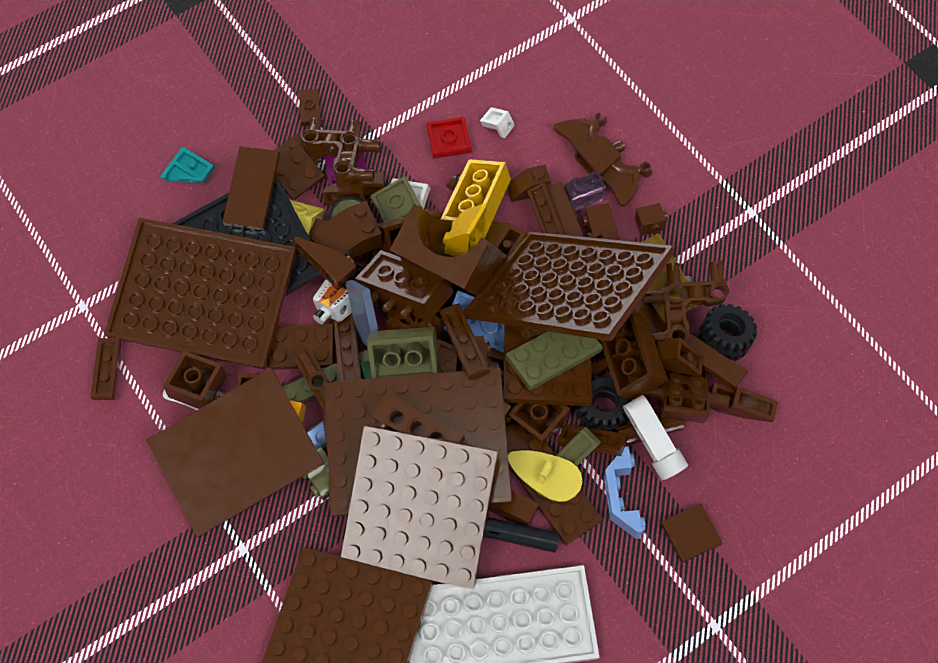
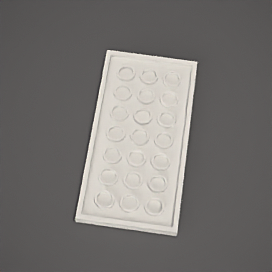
M584 565L476 579L474 589L446 583L433 585L409 660L410 663H574L599 659Z

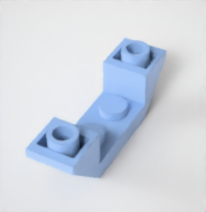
M625 447L622 455L616 456L607 467L603 478L610 520L635 539H639L642 532L645 531L644 517H640L639 510L624 511L623 498L618 496V490H620L619 476L630 475L632 467L635 466L634 455L629 453V447Z

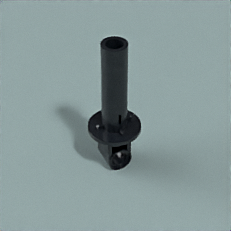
M487 516L484 537L552 553L556 552L559 533Z

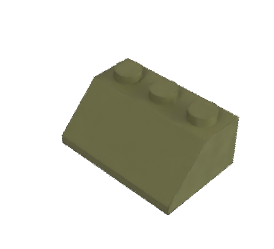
M435 326L369 333L367 347L372 379L438 373Z

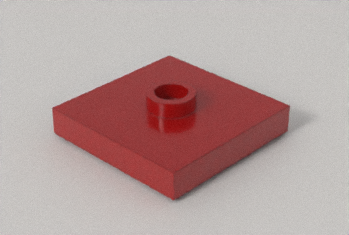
M465 116L426 122L433 159L472 153Z

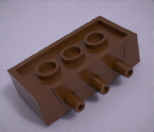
M382 250L356 277L357 283L370 289L373 304L376 301L384 304L382 309L386 313L392 308L400 310L399 316L402 319H406L411 314L430 321L454 293L450 281L407 259Z

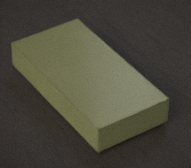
M585 426L556 456L578 466L601 441Z

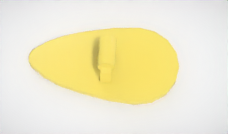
M530 450L514 451L508 455V462L516 475L544 497L556 502H565L573 499L579 493L582 485V476L577 466L572 462L558 456Z

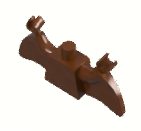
M597 113L595 115L596 122L586 119H572L554 124V131L566 138L573 146L577 162L592 179L598 177L600 182H603L612 190L621 207H624L634 196L638 186L639 173L644 177L652 175V170L648 169L650 168L648 162L641 163L638 168L637 166H627L620 162V152L625 150L621 140L611 143L604 136L599 138L598 132L601 126L606 125L607 116H605L604 120L600 121L598 120L600 113Z

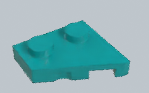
M182 146L160 177L162 180L170 182L204 184L215 170V167Z

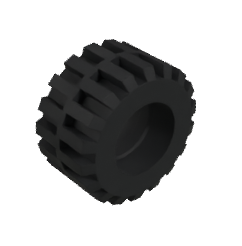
M721 304L709 310L700 326L698 338L731 361L733 359L737 361L746 355L756 339L757 324L753 323L754 318L748 315L749 312L741 310L740 306L734 307L733 304H728L727 306ZM721 329L731 332L734 336L727 335Z
M603 374L602 378L596 375L593 377V381L591 380L592 401L600 397L608 398L613 401L616 408L609 412H602L596 409L593 404L591 406H576L578 419L581 418L583 426L588 425L587 428L605 431L613 430V432H616L617 427L624 426L626 421H628V416L623 406L632 400L617 395L613 379L607 378L608 375Z

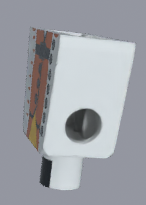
M325 280L313 297V302L318 310L313 315V318L319 324H323L328 318L341 322L352 313L346 283L336 290Z

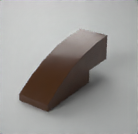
M384 171L375 172L374 182L356 181L348 187H340L334 183L324 188L322 193L325 206L333 205L344 197H356L365 202V198H369L370 195L386 187Z
M716 382L708 388L710 393L729 395L728 409L709 406V409L746 419L765 422L774 421L778 401L740 387L733 390Z
M511 491L512 502L489 504V511L506 520L510 518L526 526L530 525L539 507V503L514 491Z

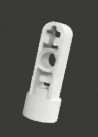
M644 395L623 406L626 415L653 459L652 465L661 480L676 475L688 466L679 448L676 449Z

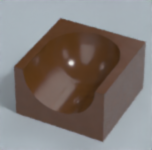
M413 204L390 251L477 296L504 263L507 255L483 238L479 240L473 249L463 255L453 257L445 254L443 238L446 232L451 231V226L435 218L422 207Z

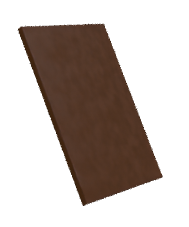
M272 368L146 440L196 537L205 534L324 464Z

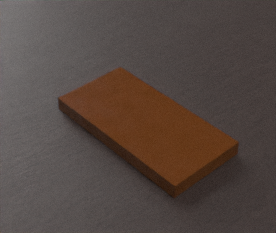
M239 146L223 218L224 225L264 230L281 154L279 151Z

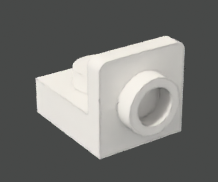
M492 107L480 120L482 126L497 130L501 138H505L515 126L508 111Z

